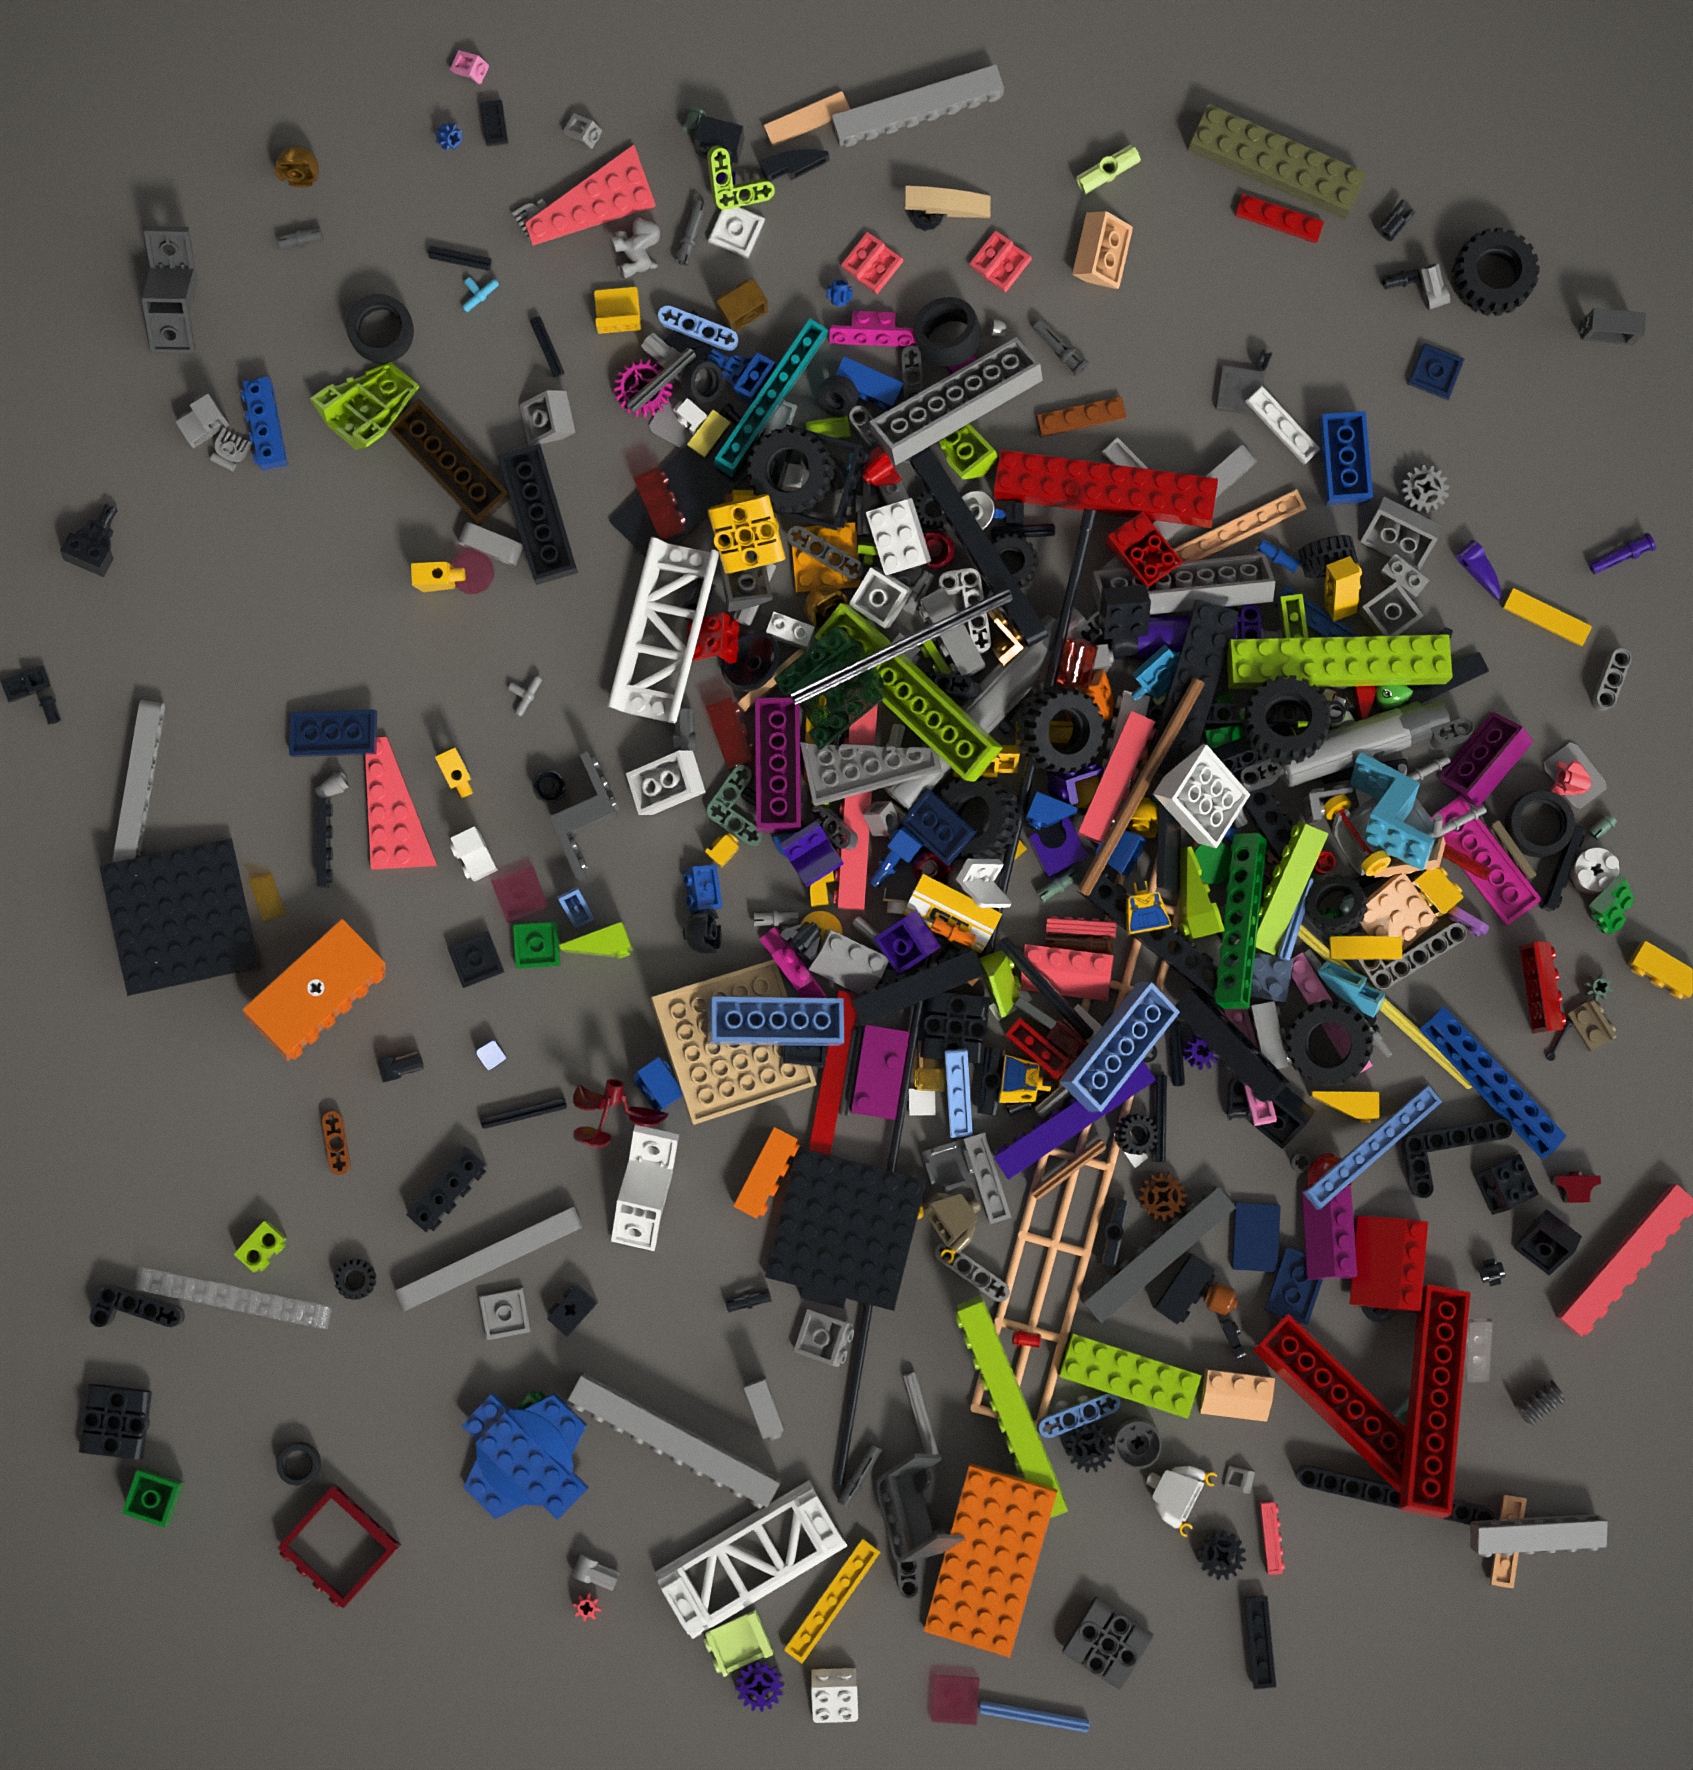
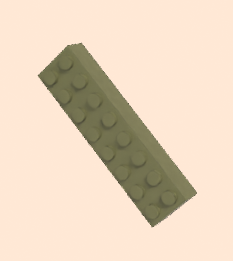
M1210 104L1207 105L1188 149L1190 152L1344 219L1347 218L1367 174L1362 170Z

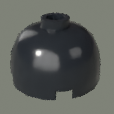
M704 909L695 912L688 918L686 926L683 927L682 934L684 940H687L688 945L699 953H716L715 949H719L721 946L722 931L721 925H716L715 919H719L715 910Z

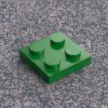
M558 922L513 925L516 969L561 966Z

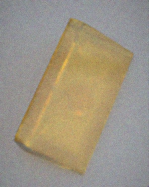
M272 873L249 879L254 898L264 922L286 915Z

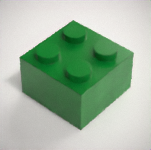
M146 1468L136 1470L122 1514L163 1528L169 1526L185 1482Z

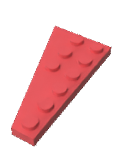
M632 145L527 221L525 226L532 246L655 207V202L635 146Z
M377 737V754L365 755L371 869L438 866L387 737Z

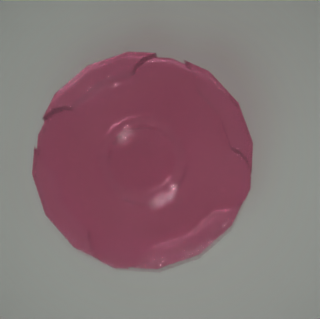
M466 551L453 561L452 566L454 568L465 569V581H455V586L460 591L474 595L480 594L490 587L495 577L494 567L485 554L478 551Z

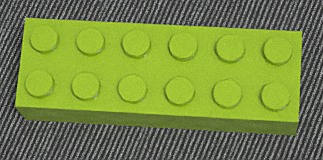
M1072 1332L1058 1373L1059 1377L1187 1419L1189 1418L1201 1379V1375Z

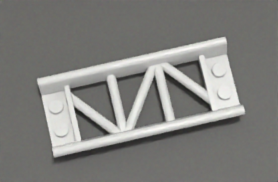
M654 537L650 538L607 707L631 715L675 724L710 593L719 551L711 550V552L667 544ZM660 570L684 574V576L654 591ZM697 578L704 579L696 611L655 602ZM654 611L693 619L687 647ZM647 617L678 651L641 644ZM638 652L678 660L633 686L630 685ZM680 670L674 695L646 689Z
M808 1480L769 1503L767 1508L759 1509L657 1570L655 1575L662 1592L681 1625L685 1628L687 1634L694 1639L847 1547V1544L840 1536L815 1493L812 1483ZM792 1507L794 1514L786 1562L784 1564L762 1524ZM802 1524L817 1551L794 1564L800 1526ZM754 1529L775 1567L729 1544ZM727 1554L774 1577L748 1592ZM718 1557L740 1597L710 1615L708 1606L716 1558ZM707 1558L700 1598L685 1570Z

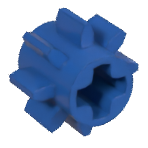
M451 122L448 125L441 123V127L435 131L437 138L435 142L447 151L450 147L456 149V146L462 142L460 134L462 130L456 128V124Z
M836 279L832 281V285H828L827 299H831V304L845 306L847 300L852 301L853 287H848V281Z

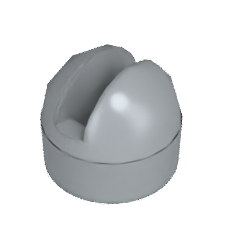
M993 319L990 326V336L998 338L1005 335L1006 331L1002 329L1007 328L1006 324L1003 321Z

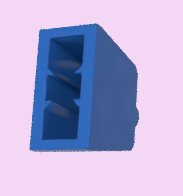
M1124 831L1107 863L1119 873L1129 877L1148 840L1138 834ZM1091 841L1094 844L1098 845V848L1095 852V854L1097 855L1101 845L1094 841Z

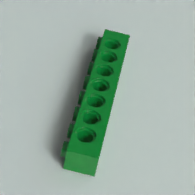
M1259 833L1234 834V840L1231 843L1232 858L1228 866L1230 876L1229 883L1226 886L1227 903L1224 906L1225 921L1223 926L1225 931L1221 932L1223 939L1222 946L1219 948L1218 983L1214 992L1215 1002L1224 1009H1249L1267 847V840ZM1237 960V963L1232 966L1233 962ZM1235 981V984L1230 987L1231 983Z

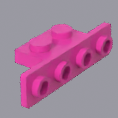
M852 311V326H830V344L916 347L914 328H895L896 312Z
M777 927L772 928L760 938L762 944L802 998H827V995L789 943L780 937L781 932Z

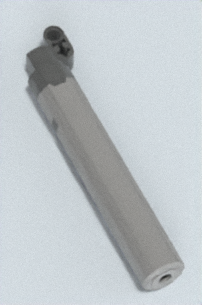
M1073 607L1062 657L1074 644L1077 646L1091 645L1102 634L1101 627H1098L1094 622L1096 615H1099L1098 611L1092 612L1084 618ZM1061 610L1054 618L1046 614L1041 619L1049 637L1030 648L1021 640L1020 643L1024 648L1005 665L1000 662L979 684L980 693L975 699H964L959 705L988 734L1027 695L1034 684L1047 674ZM1089 629H1092V630H1093V631H1089V632L1086 634L1085 637H1086L1087 640H1081V638H1082V634H1081V633L1087 632ZM923 742L918 748L931 747ZM939 756L941 772L883 788L897 804L909 812L927 789H931L934 792L954 769Z

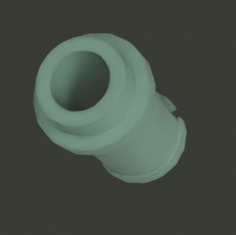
M1610 813L1602 814V818L1593 827L1588 829V832L1592 833L1596 840H1599L1611 827H1615L1617 821Z

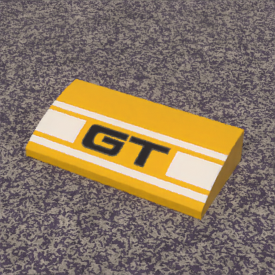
M924 874L921 875L902 913L907 916L917 910L929 928H931L935 917L952 925H959V928L976 935L971 949L981 954L1002 916L1000 912L990 907L981 908L977 906L972 898Z

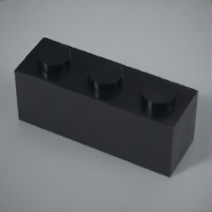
M1190 1253L1153 1309L1177 1325L1179 1322L1184 1323L1190 1314L1188 1309L1191 1304H1196L1203 1294L1200 1291L1204 1285L1208 1286L1214 1279L1215 1275L1213 1272L1215 1269Z

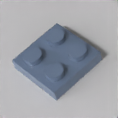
M1255 953L1250 997L1286 1003L1294 960H1283L1278 956Z

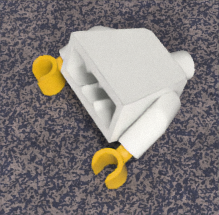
M1181 1466L1173 1468L1172 1471L1166 1470L1162 1477L1153 1472L1149 1475L1146 1484L1156 1489L1152 1499L1156 1501L1155 1507L1160 1517L1175 1529L1178 1528L1182 1536H1188L1182 1531L1184 1526H1189L1192 1529L1191 1524L1186 1519L1204 1484L1209 1486L1215 1485L1208 1482L1210 1475L1217 1477L1215 1473H1205L1204 1470L1192 1466Z

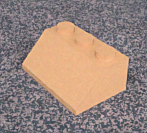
M1107 211L1086 213L1072 275L1087 283L1119 289L1133 227Z
M1205 1368L1200 1413L1267 1422L1273 1401L1275 1378Z

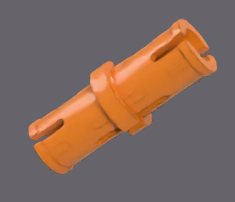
M935 917L930 928L931 931L947 937L949 941L954 940L969 948L972 947L976 939L975 934L959 928L957 924L952 925Z

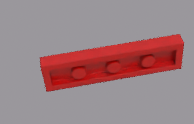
M1242 194L1235 214L1236 217L1315 244L1318 242L1325 222Z

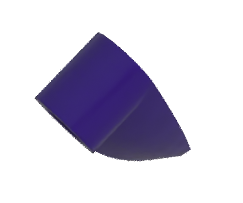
M1471 540L1455 555L1456 559L1491 596L1499 600L1502 595L1494 568L1485 556L1483 547L1475 540Z

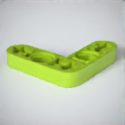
M719 145L709 149L707 159L713 202L717 207L727 210L767 201L773 197L775 192L774 185L766 179L733 185L728 151ZM717 152H720L722 154V156L719 157V162L716 159H714V157L718 155ZM720 172H725V181L717 183V175ZM763 185L768 188L764 191L765 194L759 192V190L763 189ZM748 189V197L740 200V191ZM723 194L726 195L727 197H732V196H733L734 199H735V201H734L732 198H726V199L724 200V203H722V202L719 201V200L723 198Z

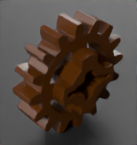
M1162 1172L1158 1174V1178L1152 1174L1150 1175V1182L1147 1180L1143 1181L1146 1187L1139 1188L1143 1195L1139 1196L1138 1199L1144 1201L1140 1208H1147L1146 1215L1153 1213L1154 1220L1159 1215L1162 1221H1166V1215L1173 1219V1212L1181 1213L1178 1207L1186 1205L1185 1202L1181 1201L1182 1198L1187 1196V1194L1181 1193L1185 1186L1177 1185L1179 1178L1171 1180L1172 1174L1170 1173L1167 1174L1166 1178H1164ZM1161 1181L1168 1183L1162 1188L1155 1185V1183ZM1174 1189L1177 1194L1176 1203L1172 1199V1192L1174 1191ZM1148 1191L1152 1193V1202L1150 1204L1148 1202ZM1167 1191L1165 1195L1167 1200L1158 1202V1192L1164 1193ZM1160 1206H1167L1170 1209L1164 1212L1157 1211Z

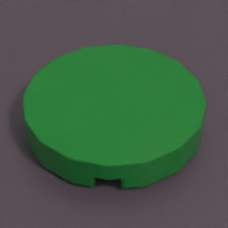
M1220 842L1217 848L1200 844L1193 850L1202 870L1200 878L1205 884H1218L1230 876L1228 866L1231 862L1232 853L1225 844Z

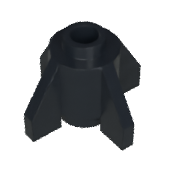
M805 922L786 928L780 934L783 940L787 943L789 942L800 959L805 956L810 961L818 954L822 936L820 934L821 929L814 922Z

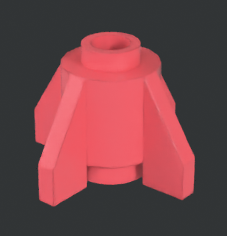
M1572 760L1569 765L1561 761L1556 762L1559 772L1556 777V783H1554L1549 791L1558 795L1583 794L1589 790L1591 786L1590 776L1580 762Z

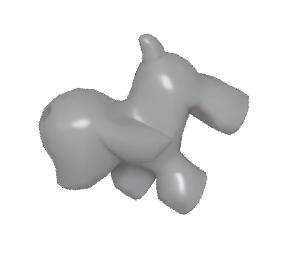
M639 217L633 222L632 237L629 238L625 231L614 232L615 237L610 238L615 252L624 251L631 263H624L617 267L622 279H626L636 272H644L649 268L655 269L658 267V264L652 262L646 252V248L655 245L660 239V229L657 224Z

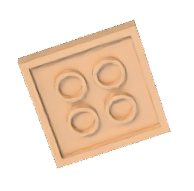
M1400 873L1395 874L1367 898V913H1364L1365 918L1358 924L1367 936L1402 937V951H1404L1439 920L1407 875Z

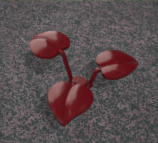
M618 1079L606 1081L604 1095L590 1091L579 1084L573 1095V1104L585 1111H594L596 1109H604L597 1130L588 1126L578 1127L574 1130L573 1137L576 1141L582 1142L587 1146H607L611 1141V1135L602 1132L609 1105L617 1106L621 1101L625 1114L629 1115V1120L640 1126H656L664 1121L669 1113L637 1106L628 1109L627 1095L623 1094L624 1082Z

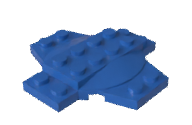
M493 1392L461 1425L477 1440L475 1443L477 1459L463 1488L495 1519L523 1505H542L558 1520L589 1488L573 1471L574 1463H572V1455L587 1424L556 1393L530 1405L526 1409H518V1407L509 1408Z

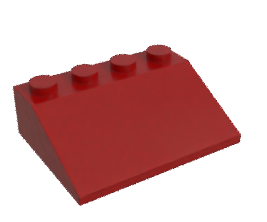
M1539 941L1520 946L1532 1033L1563 1030L1566 1018L1560 1008L1562 993L1557 988L1556 981H1559V973L1557 968H1554L1553 959L1556 957L1554 947L1551 946L1550 942Z
M1357 1216L1355 1233L1357 1276L1351 1278L1350 1305L1413 1313L1421 1311L1428 1232L1427 1221Z

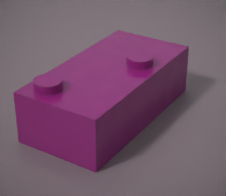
M865 1025L851 1113L895 1120L909 1032Z

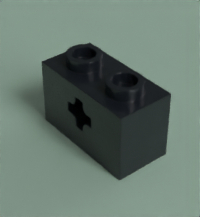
M571 1285L563 1294L565 1297L564 1301L560 1305L556 1302L548 1311L550 1316L547 1320L566 1337L573 1332L598 1304L580 1285H577L575 1288ZM574 1304L576 1306L574 1309L576 1314L571 1313L568 1315L566 1313L568 1310L566 1305L571 1306Z

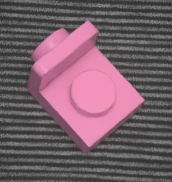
M458 50L450 70L454 74L469 77L476 83L481 84L489 65L478 55Z

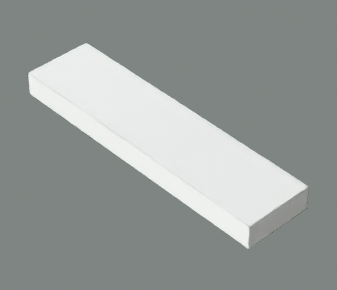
M1263 386L1259 387L1245 401L1303 465L1321 450Z

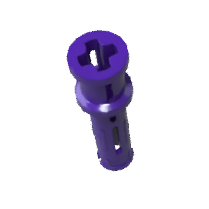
M1647 532L1644 534V537L1635 541L1630 540L1624 547L1588 563L1589 568L1596 575L1630 558L1637 559L1639 555L1649 550L1655 551V542Z

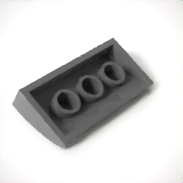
M722 534L721 540L724 543H730L729 536ZM747 551L750 559H757V554L754 551ZM719 554L718 566L728 612L754 607L772 600L766 565L726 574Z

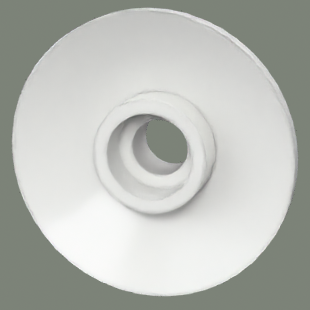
M981 491L967 493L962 499L983 530L993 518V501L986 493Z

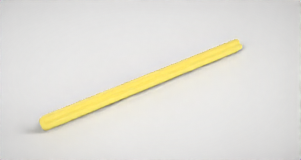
M1301 924L1298 936L1325 961L1328 960L1356 972L1343 959H1329V949ZM1366 981L1365 985H1368V986L1374 988L1373 986H1371V985ZM1384 997L1379 1010L1466 1089L1472 1088L1473 1086L1423 1035L1419 1028Z

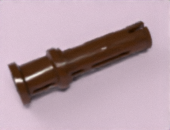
M1046 935L1045 940L1054 942H1045V947L1112 955L1113 937L1110 936L1108 939L1095 938L1094 935H1090L1087 938Z

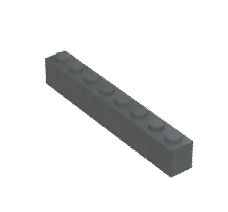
M1209 1187L1201 1194L1203 1198L1198 1203L1195 1201L1190 1203L1184 1209L1186 1213L1182 1217L1175 1216L1168 1223L1170 1226L1164 1232L1159 1230L1151 1237L1153 1241L1147 1247L1144 1244L1134 1252L1136 1256L1130 1261L1128 1259L1124 1260L1117 1266L1118 1272L1113 1276L1109 1273L1100 1281L1102 1285L1097 1290L1092 1288L1083 1296L1085 1300L1082 1303L1099 1323H1103L1236 1208L1219 1187L1214 1189Z

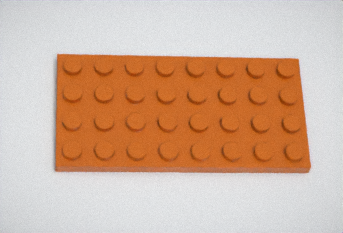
M970 1463L951 1535H964L965 1539L945 1552L924 1632L1010 1658L1058 1489Z

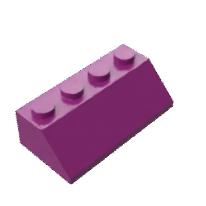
M1492 712L1437 778L1458 796L1462 795L1466 802L1479 807L1534 741L1524 727Z
M1346 1186L1319 1210L1314 1207L1303 1193L1306 1190H1302L1307 1280L1351 1279L1356 1277L1357 1264L1351 1186Z

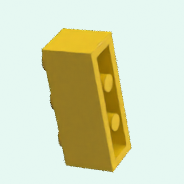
M1351 556L1326 565L1324 607L1333 622L1353 615L1358 610L1362 571L1359 564L1354 563Z
M1647 941L1639 943L1627 964L1632 967L1631 971L1641 977L1647 976L1651 979L1650 982L1659 988H1667L1670 990L1669 994L1679 1000L1690 998L1693 993V969Z

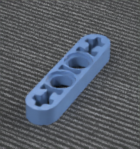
M1111 1393L1100 1394L1041 1418L1037 1423V1431L1043 1437H1055L1116 1412L1120 1407V1399ZM1108 1397L1114 1400L1112 1408L1103 1406L1100 1408L1102 1410L1101 1413L1098 1405L1095 1403L1098 1401V1404L1102 1405L1107 1402L1106 1398ZM1086 1405L1094 1407L1095 1411L1091 1417H1085L1083 1414V1409ZM1066 1413H1072L1074 1416V1422L1071 1425L1063 1423L1062 1419ZM1056 1417L1059 1425L1062 1427L1059 1429L1057 1425L1050 1428V1433L1042 1430L1045 1427V1422L1049 1424L1056 1423L1054 1419Z

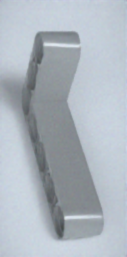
M1460 923L1449 925L1402 954V959L1393 960L1386 965L1382 960L1375 959L1372 967H1367L1364 964V960L1354 961L1362 974L1367 977L1368 983L1381 991L1389 988L1461 943L1466 938L1467 931ZM1452 928H1456L1460 933L1457 940L1453 939L1450 935ZM1356 932V933L1351 934V935H1349V936H1366V935L1363 934V933H1361V932ZM1434 939L1441 943L1439 951H1435L1432 948V941ZM1415 951L1420 952L1423 956L1420 963L1415 962L1413 959ZM1396 963H1401L1404 966L1403 974L1400 975L1395 972L1394 966ZM1378 974L1385 977L1386 983L1384 986H1379L1376 983Z

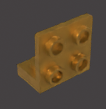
M995 608L989 611L988 614L1005 634L996 637L990 647L1001 663L1005 665L1024 647L1020 643L1022 638L1016 629Z

